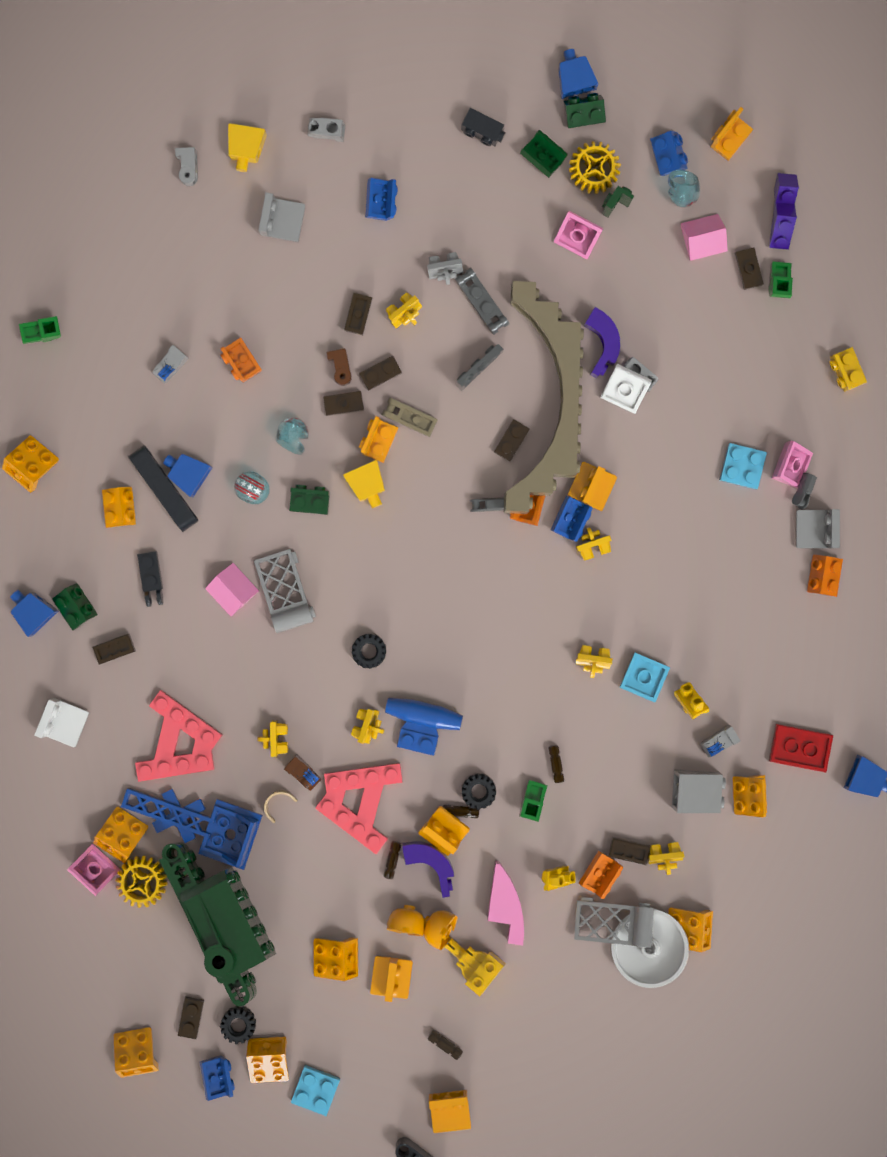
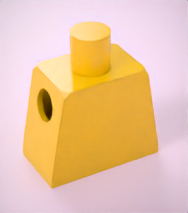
M228 124L229 156L232 160H237V171L247 172L248 162L258 163L267 137L265 129Z
M377 460L343 474L360 501L368 499L372 509L382 505L378 494L384 492L385 488Z

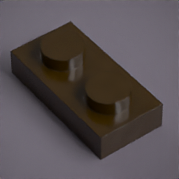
M353 293L344 331L363 336L372 297Z
M391 356L359 374L369 391L402 374V371L394 356Z
M513 419L494 453L510 462L530 428Z
M185 997L178 1036L197 1039L204 1000Z

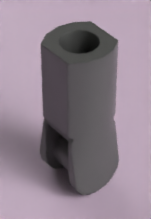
M803 473L797 491L792 498V503L798 506V508L804 509L807 507L810 494L817 480L816 476Z
M504 497L470 500L472 502L470 512L504 510ZM485 501V509H480L479 502Z

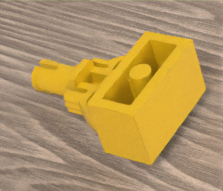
M453 938L444 947L458 958L456 965L461 968L463 977L467 980L465 985L479 997L506 965L492 951L487 954L483 951H475L471 946L466 950L454 941Z

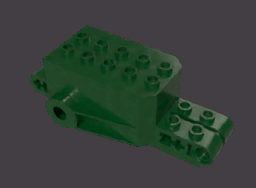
M182 842L167 844L162 850V859L159 861L205 956V969L211 976L216 977L218 983H223L234 1005L244 1006L254 999L257 994L254 984L256 979L252 972L249 973L248 969L276 954L274 945L266 934V929L258 917L256 908L249 899V894L243 886L237 870L234 871L233 868H229L204 880V871L201 867L198 868L195 862L197 858L192 849L190 850ZM175 849L177 850V856L174 854Z

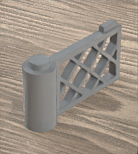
M291 549L254 560L276 633L314 622L313 618L316 617L313 606L309 607L296 567V563H299L296 552H291ZM288 554L290 562L287 568L278 565L280 557ZM268 561L273 564L269 574L262 572L260 563ZM276 566L285 570L281 580L271 576ZM288 572L295 575L296 580L293 586L283 582ZM269 578L279 582L274 592L267 589L266 584ZM281 584L291 588L286 598L277 594ZM293 590L301 594L303 601L297 603L289 601ZM275 596L285 600L282 607L274 610L272 605Z
M581 897V901H577L574 940L651 947L654 908H650V904L639 903V906L597 903L593 902V898ZM582 905H587L594 911L586 919L581 914ZM603 907H608L613 914L604 921L598 912ZM622 909L630 910V918L623 923L617 914ZM596 914L602 921V924L594 930L588 920ZM615 916L622 925L613 932L607 922ZM586 923L592 932L587 937L579 936L580 927ZM604 925L611 932L606 939L601 938L597 933ZM623 927L628 932V941L620 940L616 935Z

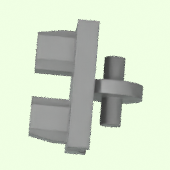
M456 252L447 254V261L440 262L439 256L429 257V265H427L429 279L445 280L446 285H449L451 278H456V274L463 273L462 259H459Z

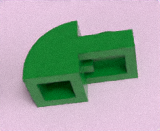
M775 261L771 263L770 283L768 285L770 297L791 298L793 278L791 277L792 263Z
M57 316L19 324L23 344L40 341L48 342L61 337Z
M531 780L528 781L519 817L539 822L548 785Z

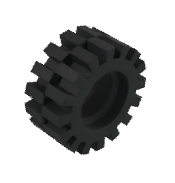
M364 634L357 638L352 645L351 653L353 660L362 668L371 669L377 667L385 659L386 645L379 636ZM365 644H373L376 647L377 652L373 658L368 659L362 655V647Z
M476 773L472 776L470 775L464 781L462 797L471 808H477V810L485 809L495 800L496 787L489 776ZM481 784L486 788V795L480 799L475 798L471 793L473 786Z
M235 1006L234 1009L230 1008L224 1014L220 1024L221 1034H224L223 1038L225 1040L229 1039V1043L233 1041L235 1044L239 1042L243 1044L253 1035L256 1029V1019H254V1013H250V1009L246 1010L244 1006L241 1008ZM236 1018L242 1019L246 1025L245 1029L241 1032L234 1031L231 1027L232 1020Z

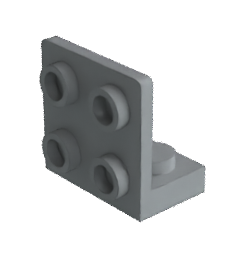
M265 193L258 231L262 236L299 242L305 204L276 199L274 194Z
M840 509L797 510L796 548H840Z

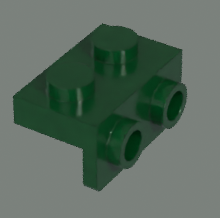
M591 93L587 97L572 96L564 101L568 129L606 122L605 104L602 95Z
M541 130L536 132L533 139L520 152L523 157L548 178L563 164L568 156L561 147Z
M617 186L613 194L609 192L602 205L604 208L602 214L609 218L618 202L629 207L634 198L632 191L627 187L622 186L621 188Z
M77 583L65 588L52 598L72 631L98 615Z

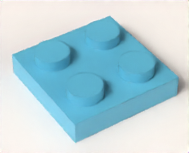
M729 443L719 481L757 490L767 452Z
M634 652L619 687L655 703L670 667Z
M304 1065L291 1103L327 1116L340 1078Z

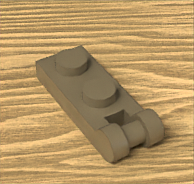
M389 397L387 401L388 406L386 410H383L382 416L425 436H431L438 419ZM395 407L400 409L398 415L393 414Z

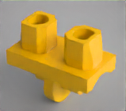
M406 292L400 298V301L403 303L400 308H397L394 304L386 308L389 315L388 318L395 328H398L401 324L406 326L409 322L416 325L417 322L414 318L419 315L418 310L422 308L419 299L415 295L411 296Z
M588 527L586 528L587 534L582 535L581 539L582 541L589 539L590 542L576 546L577 552H580L583 560L586 561L594 558L591 547L598 545L601 555L611 552L609 541L612 540L610 535L595 540L594 537L600 536V531L592 532L591 528Z
M582 645L575 664L583 665V671L590 672V678H594L595 673L602 674L603 668L610 669L613 658H610V649L599 648L598 656L591 655L592 647Z
M690 682L681 685L680 689L674 691V696L683 706L684 712L689 714L692 720L700 714L709 712V707Z
M375 709L358 710L357 719L364 722L362 728L354 726L351 736L358 739L357 742L370 744L371 738L376 739L378 733L384 734L385 730L380 728L382 721L378 720L380 711Z
M278 720L270 722V736H268V729H263V736L257 737V741L263 742V749L269 748L270 741L271 757L288 753V742H278V735L288 734V724L278 723Z
M669 843V853L662 854L660 844L651 845L648 864L664 863L657 865L658 870H665L666 875H671V869L677 868V863L670 862L683 861L685 857L684 851L681 852L679 843Z
M565 865L544 870L541 878L545 884L544 891L554 890L576 882L575 871H569V866Z

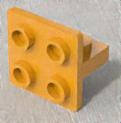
M582 462L580 472L577 473L567 496L602 511L617 476L606 472V469L600 466L595 467L589 463Z
M765 775L733 776L734 814L766 817Z
M439 806L419 830L418 834L449 856L451 853L454 854L461 840L470 831V828L442 806Z
M375 956L370 994L385 996V1001L392 1002L393 997L408 999L413 961Z

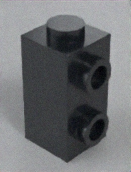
M472 108L469 109L461 125V130L464 131L463 133L470 138L476 137L480 139L481 143L489 147L491 145L496 147L498 142H502L506 134L504 124Z

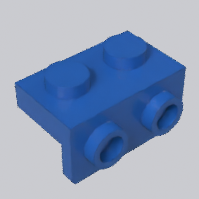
M668 131L650 139L660 176L688 169V158L682 149L683 139L678 132Z
M375 178L368 179L365 218L384 221L394 218L397 210L395 197L398 192L395 179L389 181Z
M566 495L550 530L577 542L583 534V528L591 516L593 507Z
M222 1055L200 1061L206 1100L210 1101L223 1096L233 1097L235 1086L230 1078V1061Z

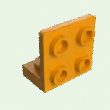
M742 107L738 111L733 110L724 122L725 126L721 125L712 137L714 142L711 148L727 161L730 160L753 131V128L739 118L744 110Z
M376 416L374 420L370 419L367 426L369 433L367 438H362L359 447L362 449L361 453L384 463L398 427L381 421L380 417Z
M30 435L4 458L2 469L32 493L37 487L38 480L58 463L59 458Z
M116 807L95 836L93 844L125 864L138 842L148 830V825L120 807Z
M669 908L668 914L674 917L686 932L689 950L702 953L711 949L713 911L703 910L695 912Z
M351 937L342 941L315 938L313 940L315 977L347 981L358 977V938Z
M150 1027L114 1034L115 1072L121 1078L159 1071L158 1062L153 1056V1038Z
M286 1036L248 1040L246 1058L251 1083L289 1080L286 1061Z
M467 1090L429 1094V1108L431 1109L434 1133L471 1129Z

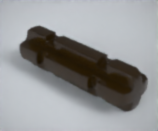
M558 745L550 746L548 749L551 755L550 761L552 772L554 773V782L562 783L564 782V774L562 773L563 768L561 757L559 756Z
M451 805L442 806L455 817L468 818L470 816L475 819L479 817V810L477 808L469 809V807L454 805L453 807Z
M391 842V851H389L386 863L387 869L384 872V877L387 879L394 878V869H396L399 857L398 852L401 849L400 842Z
M433 1030L428 1036V1041L433 1044L436 1043L438 1048L447 1054L450 1053L451 1057L458 1060L463 1053L462 1049L459 1047L455 1048V1044L443 1036L440 1037V1034Z

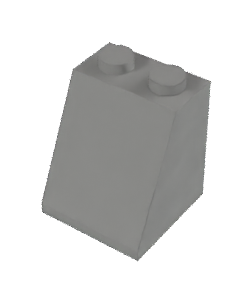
M674 770L672 808L677 813H721V808H724L722 789H725L726 779L720 772Z

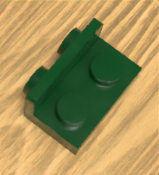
M295 485V488H290V512L328 515L330 492L326 491V487L315 486L314 490L307 489L306 485Z

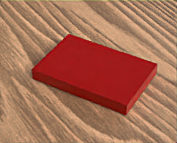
M776 724L769 762L826 773L834 735Z

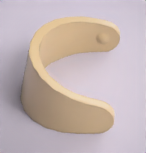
M278 790L267 798L264 804V812L270 821L276 822L268 811L270 798L278 794H284L297 802V798L292 793Z

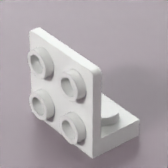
M56 698L49 699L34 736L39 738L49 737L71 747H76L89 712Z

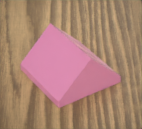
M568 211L554 243L588 259L603 228Z
M718 214L681 223L690 261L728 251L726 227Z
M794 441L786 442L772 479L798 488L803 473L807 471L813 453Z
M234 563L219 573L205 588L231 617L259 592L255 585Z
M92 844L67 870L96 896L121 869Z

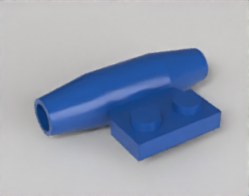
M388 698L385 713L406 721L401 728L397 747L433 756L435 755L439 738L437 729L460 730L463 715L452 710L413 699Z

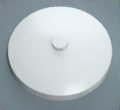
M654 909L651 947L611 944V951L617 969L628 981L645 988H657L671 983L683 972L689 957V942L686 932L674 917L666 912ZM630 914L622 920L623 923L630 918ZM623 927L616 935L620 940L628 941V932Z

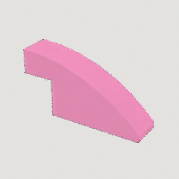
M495 861L487 919L491 922L509 924L508 944L523 946L524 920L521 903L509 874L499 861Z

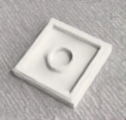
M617 364L600 398L635 414L652 380Z

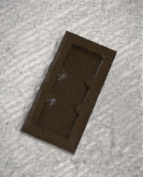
M755 247L735 252L744 290L764 285Z
M361 391L323 397L326 416L364 411Z
M130 633L92 647L99 665L136 652Z
M612 837L608 856L646 865L650 846Z

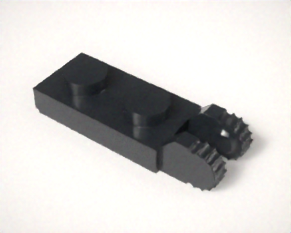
M158 552L137 554L146 606H152L150 591L155 590L158 605H163V584Z

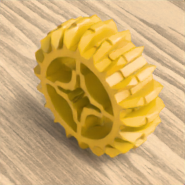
M592 141L591 147L584 143V149L578 147V153L572 154L574 159L569 162L572 165L569 168V172L574 174L570 178L571 180L577 179L574 183L575 186L582 184L581 191L586 187L588 188V194L591 193L592 189H594L595 194H598L600 188L604 193L606 192V186L611 189L613 186L612 182L616 183L618 180L616 176L620 175V171L617 169L621 167V164L616 162L619 160V156H613L615 153L614 149L610 152L608 151L609 144L603 148L602 142L595 146V142ZM590 154H598L601 155V157L596 159L593 158ZM582 159L587 166L583 174H581L579 163ZM607 161L610 166L608 177L604 174L605 171L602 167ZM599 165L598 169L591 170L592 166ZM596 177L598 180L601 179L602 181L593 182L588 180V178Z
M143 855L140 861L139 857L135 856L134 862L128 859L127 864L121 865L123 870L117 872L121 877L116 878L115 881L121 884L117 885L116 889H122L119 896H126L124 899L125 903L131 900L130 906H134L136 902L138 908H141L143 903L146 908L150 906V902L155 905L157 903L156 899L161 900V893L166 892V889L162 886L168 885V882L163 880L167 878V875L161 874L164 869L163 867L160 869L157 867L160 864L159 861L155 864L152 863L153 857L146 861V856ZM137 867L146 868L151 872L145 874L141 871V869L138 870ZM131 870L134 882L128 886L127 878ZM155 877L156 889L152 893L150 881ZM146 878H148L144 884L141 883L136 885L139 880H145ZM139 890L143 895L146 894V896H139L132 891Z

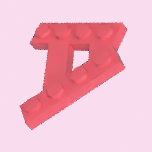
M160 690L149 706L164 717L155 758L135 763L138 782L214 770L212 749L223 734ZM180 730H183L195 739L193 751L191 754L174 756Z
M400 763L324 773L327 793L315 809L373 853L377 854L388 840L385 835L373 827L383 785L403 782ZM364 788L357 815L342 804L345 791Z

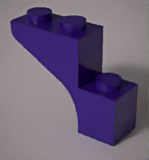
M777 174L774 187V212L769 241L770 248L789 250L797 218L795 201L799 185L797 175Z

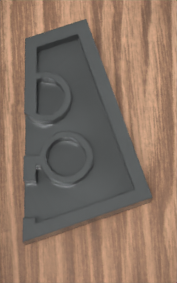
M499 344L495 347L493 345L485 351L486 355L481 360L478 358L471 365L472 368L468 372L464 371L457 378L456 386L463 391L504 349Z

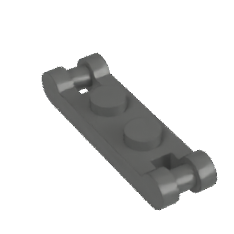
M471 267L466 270L464 275H459L455 278L457 284L493 335L501 327L509 325L507 318L502 314ZM471 279L474 284L468 287L465 282ZM496 316L499 320L493 324L490 319Z

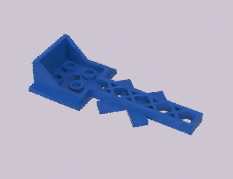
M127 788L121 807L156 819L152 824L157 833L171 826H176L184 843L195 839V834L204 836L198 854L245 870L263 815L216 799L211 817L199 813L206 809L201 799L181 807L173 789L163 793L164 800ZM130 795L137 796L140 804L136 806L128 804ZM154 802L157 810L150 812L146 803ZM168 808L170 814L165 815L163 810ZM189 817H191V819H192V821H193V823H191V824L189 823V821H188V819H187V818H189ZM203 820L209 822L206 831L201 829L199 822ZM228 829L235 831L236 836L234 839L227 837Z

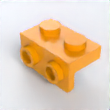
M132 487L102 490L106 528L136 525Z

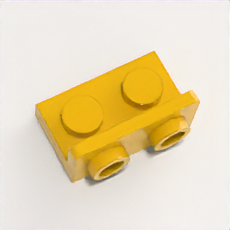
M853 347L830 356V366L833 371H836L838 376L837 383L841 389L843 388L844 392L867 383Z

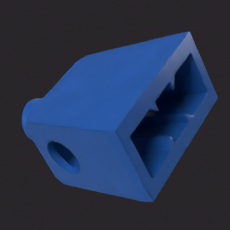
M574 49L564 51L565 61L559 63L558 67L561 99L597 90L598 81L587 57L577 58Z
M169 454L163 462L165 466L171 469L168 478L192 498L213 468L184 454H181L178 460Z
M17 590L10 596L17 604L11 610V614L27 637L34 636L59 612L36 593H29L25 597Z
M857 754L844 788L851 792L879 797L881 790L887 793V771Z

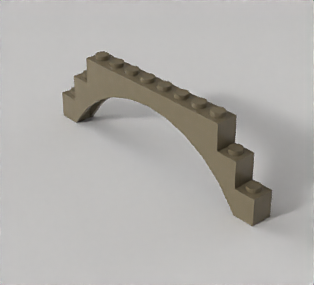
M513 281L510 305L532 323L544 339L554 359L560 385L561 402L559 418L552 442L540 463L527 477L505 492L504 513L527 514L529 509L533 507V498L530 495L551 496L553 491H556L557 481L553 477L574 478L580 472V461H577V454H580L581 443L578 442V435L581 434V423H578V416H581L582 405L579 404V397L582 396V385H579V378H582L583 366H580V359L583 358V347H580V341L584 338V329L581 328V322L558 321L561 320L562 309L558 308L559 302L536 301L539 299V288H536V282Z

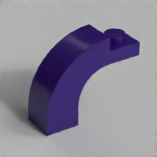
M595 307L584 327L594 332L602 342V355L590 374L597 379L599 374L603 376L609 367L606 363L612 366L616 363L620 352V336L613 320L606 313Z
M421 841L403 843L405 865L425 863L433 867L439 876L442 898L450 897V891H453L452 880L448 879V877H454V870L449 858L430 843Z

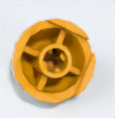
M404 905V908H398L390 914L387 921V930L412 936L423 937L425 920L420 912L415 911V906Z
M438 910L432 913L430 917L426 916L424 919V938L428 944L442 950L451 938L449 935L451 930L454 931L458 917L446 910Z

